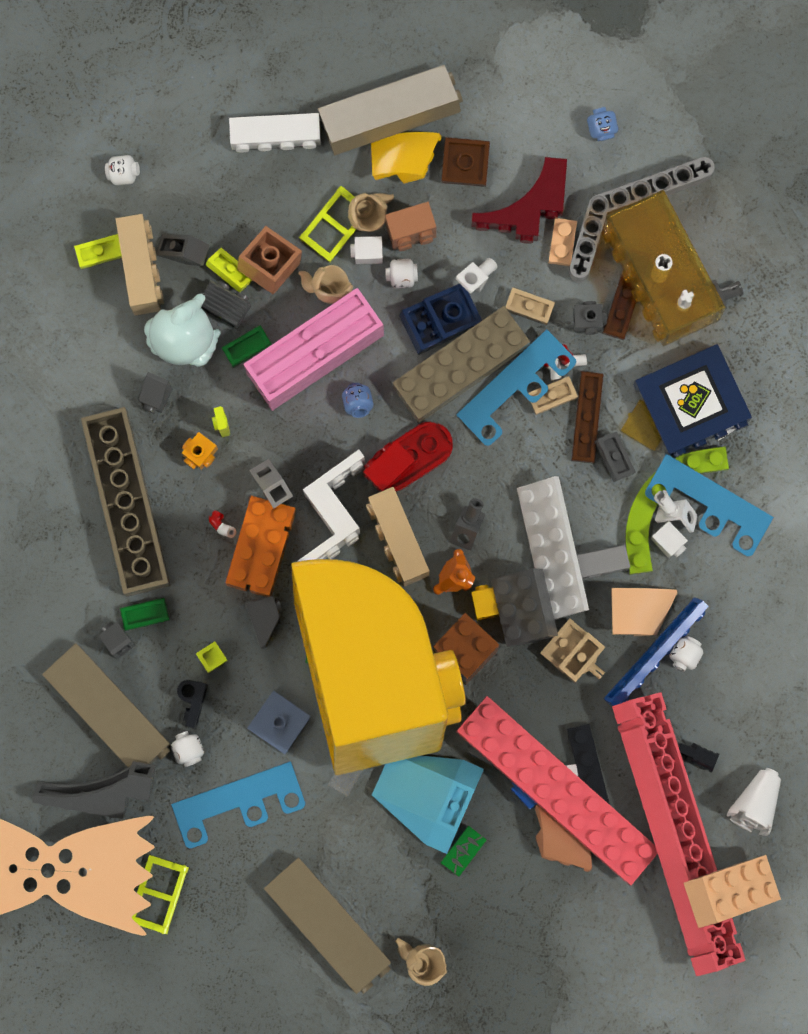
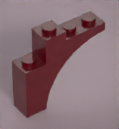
M545 157L540 176L529 192L517 202L503 209L485 213H472L471 227H476L478 231H489V228L498 229V232L511 233L512 230H515V239L520 240L521 243L531 244L533 241H538L540 215H544V218L558 219V217L563 215L567 159Z

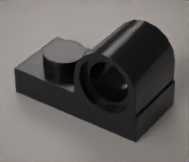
M184 680L177 687L179 698L191 704L190 708H186L183 721L186 722L185 726L188 728H197L208 688L206 683ZM191 685L194 687L195 693L192 697L186 698L183 695V689Z

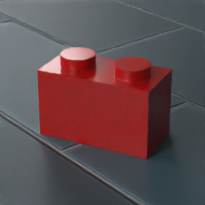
M397 441L393 444L387 443L380 450L382 454L376 460L372 458L364 465L366 469L363 471L364 476L379 492L389 489L415 464V459Z

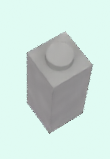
M269 459L249 470L273 508L293 497L283 478Z
M625 545L577 555L582 580L630 569Z

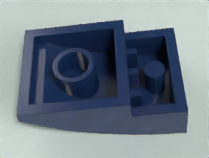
M461 284L423 299L422 302L403 309L399 314L418 355L464 334L482 321L469 292Z

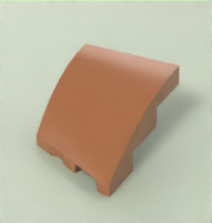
M537 804L535 811L541 830L536 835V840L541 857L550 861H558L567 866H578L584 868L586 872L591 871V851Z

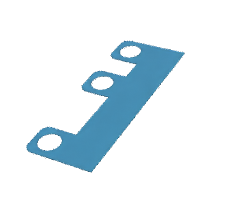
M546 329L456 415L484 445L489 446L502 435V428L490 415L517 390L530 402H537L548 391V386L536 372L547 363L558 375L564 376L576 365V359ZM565 355L569 358L570 364L566 369L557 368L555 361L558 356ZM531 382H538L541 385L539 395L531 396L528 394L527 387ZM486 425H492L496 429V434L491 439H485L482 436V428Z
M668 454L665 455L645 491L646 497L656 502L652 495V487L655 484H662L669 496L675 487L704 504L708 508L699 522V527L714 537L720 535L728 519L741 526L732 545L734 549L746 556L753 555L774 518ZM709 516H716L719 519L720 525L716 530H710L706 527L705 521ZM744 535H748L753 539V546L749 550H744L739 546V539Z
M288 762L171 805L185 846L187 848H194L208 841L202 821L204 819L240 807L245 824L248 827H253L266 822L268 819L262 798L277 793L282 810L287 814L303 809L305 800L292 763ZM289 793H295L299 797V803L294 808L287 807L284 802L285 796ZM252 806H257L262 811V816L257 821H251L247 816V811ZM189 829H200L202 832L200 841L193 843L188 840L187 832Z

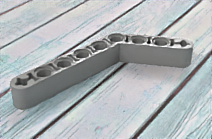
M702 157L592 197L589 201L570 264V279L575 283H582L587 280L607 217L707 182L714 172L713 161L707 157ZM700 166H702L703 169H708L707 173H704L703 170L699 171ZM683 173L687 175L688 180L682 182L678 180L677 175ZM664 181L667 184V188L659 189L656 186V182ZM641 188L645 190L646 195L643 197L637 196L635 190ZM622 196L625 199V203L617 204L613 198ZM599 203L603 205L604 210L597 212L592 206ZM594 224L598 231L590 233L587 231L586 226ZM587 245L591 248L592 252L584 254L580 251V247ZM580 261L584 262L582 272L578 275L576 270Z

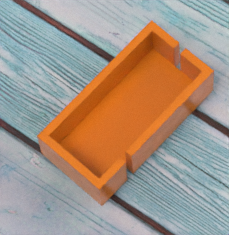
M251 495L225 582L227 586L247 591V585H250L251 593L265 597L272 596L289 538V533L284 531V529L286 528V530L291 531L296 514L294 507L280 504L273 508L268 500Z

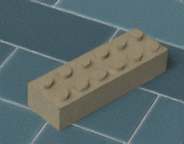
M503 306L395 380L393 388L419 424L518 356L530 345V341L506 307Z

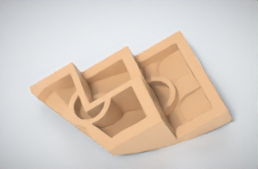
M612 588V635L657 636L677 595V590Z

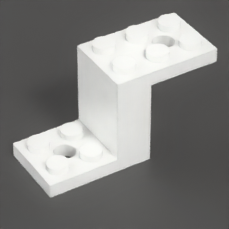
M360 450L354 452L303 489L305 497L333 536L302 557L298 562L326 559L327 557L328 559H333L340 553L341 547L345 544L349 547L359 539L360 529L331 488H339L346 482L344 479L350 474L355 476L364 469L365 458Z

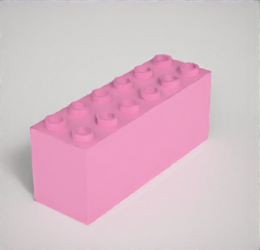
M356 288L243 365L248 377L273 411L383 337L384 326L360 290Z

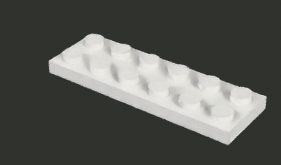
M559 476L517 488L534 567L536 569H543L554 620L588 611L589 607Z

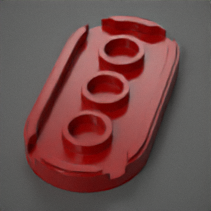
M423 422L391 442L393 444L397 441L415 459V464L391 487H394L396 492L401 491L448 460L452 453L453 440L446 427L439 423ZM380 450L373 456L375 460L382 454Z

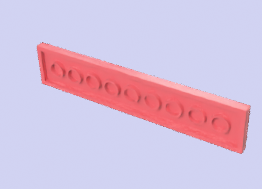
M488 696L480 702L456 730L461 737L629 886L635 882L658 854L656 846Z

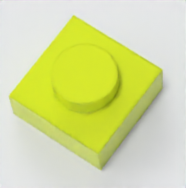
M215 641L196 653L208 673L228 661Z

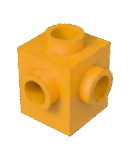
M198 432L193 439L189 438L182 447L184 450L182 455L185 457L184 462L192 469L198 467L202 470L204 466L208 468L215 459L213 455L218 450V447ZM197 451H202L199 455H196Z

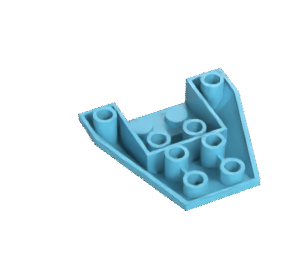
M417 756L385 764L372 796L424 844L447 854L484 769L461 759Z

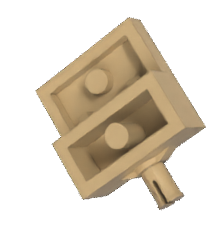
M569 619L558 631V636L553 637L540 652L544 658L574 683L582 674L588 671L598 679L605 673L595 664L597 657L605 649V646L590 633L584 631L572 619Z

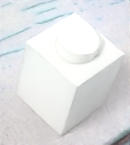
M382 236L355 237V244H350L351 258L355 257L356 264H383Z
M670 521L651 537L655 545L669 559L673 555L677 558L687 549L684 545L688 540Z

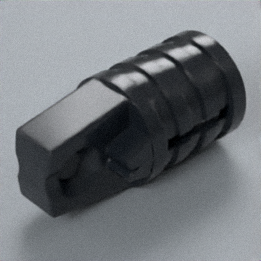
M679 743L680 753L687 757L685 762L692 765L695 764L712 773L719 753L702 748L696 743H693L691 747Z

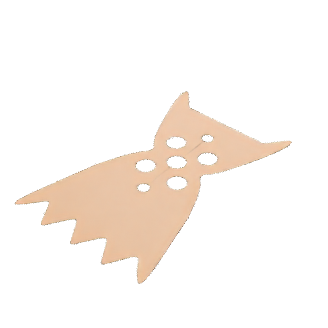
M137 817L88 828L61 839L53 846H47L37 836L0 819V915L31 904L43 895H49L58 904L80 916L133 934L147 935L142 927L132 919V916L151 906V903L136 893L134 888L153 877L150 872L136 862V859L155 848L154 845L137 834L154 817ZM30 847H35L39 851V858L34 862L28 861L25 855ZM63 849H69L73 856L72 860L66 864L59 860V853ZM46 863L52 864L55 868L54 875L50 878L44 877L41 873V868ZM12 864L17 866L15 873L9 871V867ZM81 868L87 870V875L84 877L79 875ZM29 877L34 878L37 882V888L33 892H27L23 886L24 881ZM61 879H66L70 882L71 887L66 894H62L57 890V883Z

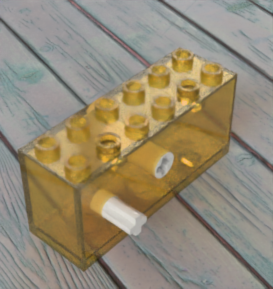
M664 189L606 216L602 231L603 239L607 244L610 243L615 262H620L623 268L622 275L627 283L630 282L634 289L632 290L633 297L637 303H641L643 316L647 322H651L654 328L652 332L657 342L660 341L664 347L720 321L725 306Z

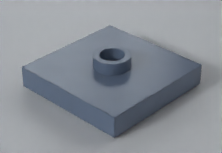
M273 690L247 729L283 754H286L311 716Z

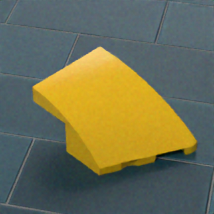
M398 133L372 142V176L375 180L397 175L403 184L423 179L428 171V165L434 157V148L437 142L441 141L440 133Z

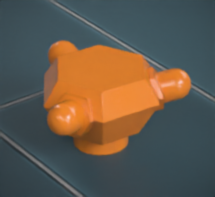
M456 549L453 553V558L445 563L439 574V583L433 588V592L436 595H440L443 592H458L461 589L467 591L473 585L475 576L471 572V567L463 550Z

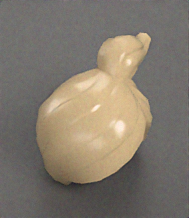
M363 193L355 196L350 202L348 218L351 225L359 231L366 232L380 229L386 221L385 214H387L386 209L388 208L386 204L394 199V195L383 193L368 195Z
M338 266L319 267L313 278L306 271L298 272L303 289L308 293L315 292L318 299L324 303L334 304L352 292L353 285L349 282L346 273Z
M400 938L396 939L395 942L398 945L400 957L406 961L408 975L417 984L430 986L437 983L447 974L445 957L439 948L429 944L418 945L412 948Z

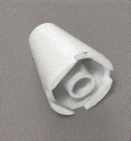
M770 768L758 772L727 813V817L731 816L730 820L734 824L749 832H752L753 829L760 830L759 835L767 836L770 834L781 783L778 772Z

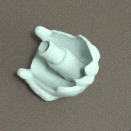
M197 294L192 300H188L172 310L161 309L154 318L147 321L144 328L145 335L147 336L146 344L151 348V352L154 355L175 365L190 364L197 367L206 365L216 349L221 332L219 329L213 330L208 316L201 309L205 301V295Z

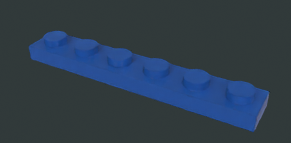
M694 597L603 699L611 706L628 701L632 691L638 689L644 683V678L658 668L659 661L665 655L671 653L676 642L689 633L690 627L695 621H699L705 615V610L709 606L703 600Z

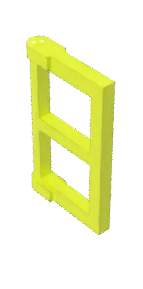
M339 186L327 204L298 237L301 242L312 248L328 262L334 259L357 230L353 226L347 230L327 214L340 196L349 202L354 198L342 186ZM322 219L344 235L330 253L308 237Z
M149 855L145 866L148 872H151L154 863L179 871L180 874L173 896L146 888L148 880L139 885L137 893L143 897L145 893L170 901L163 925L136 917L137 913L132 916V919L139 926L161 932L162 934H168L189 867Z

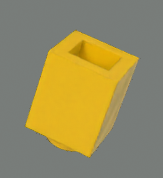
M488 585L475 587V591L471 592L476 620L498 617L499 612L493 587L489 588Z

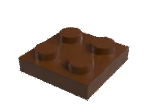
M445 137L441 183L486 187L490 141Z

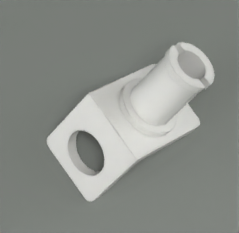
M487 258L479 267L472 262L456 276V280L469 293L475 290L479 293L487 282L488 276L497 269V264L491 258Z
M663 490V493L662 491L657 492L654 500L658 503L659 507L655 521L661 523L681 520L689 533L694 532L698 516L686 499L672 501L665 490ZM688 512H689V514H690V516H691V522H690V523H689L688 518H687V513H688Z

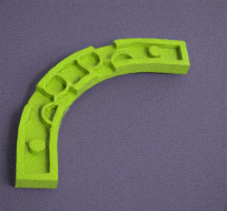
M726 446L698 450L675 458L700 474L729 469ZM655 473L643 484L635 497L628 515L625 546L630 564L629 575L653 571L649 550V528L658 503L646 497L645 491ZM655 484L652 487V495L655 496L659 491L663 493V490L666 491V488L662 484Z

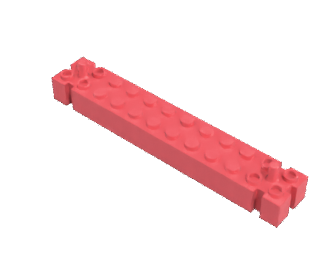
M662 693L632 699L612 706L617 724H620L618 731L621 734L688 949L687 952L689 956H694L691 958L696 977L728 968V966L746 961L741 944L735 941L734 934H737L733 918L698 928L684 886V882L715 872L717 868L671 721L665 718L663 712L667 709Z

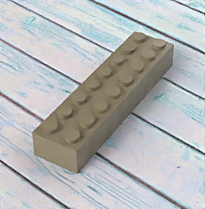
M122 407L81 418L123 594L129 597L171 586L127 409Z

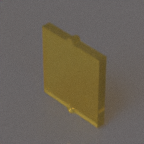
M640 399L632 413H628L629 418L622 427L621 432L650 450L655 451L662 439L645 402Z

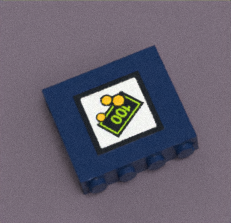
M718 344L635 380L633 384L636 391L640 392L666 447L667 454L669 456L673 455L674 458L686 454V449L694 446L695 449L706 445V440L715 437V440L727 436L728 430L735 428L738 431L747 427L748 422L752 418Z

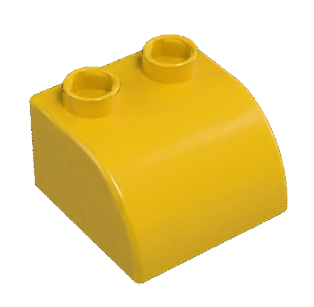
M314 559L293 562L291 569L294 605L335 775L438 752L442 747L446 726L461 722L460 706L466 703L463 681L454 651L447 650L433 654L427 627L418 606L399 584L383 573L365 565L336 559Z

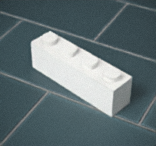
M319 113L229 118L230 144L232 150H236V152H248L249 149L270 151L272 148L281 147L282 150H292L296 146L313 149L316 148V145H321Z

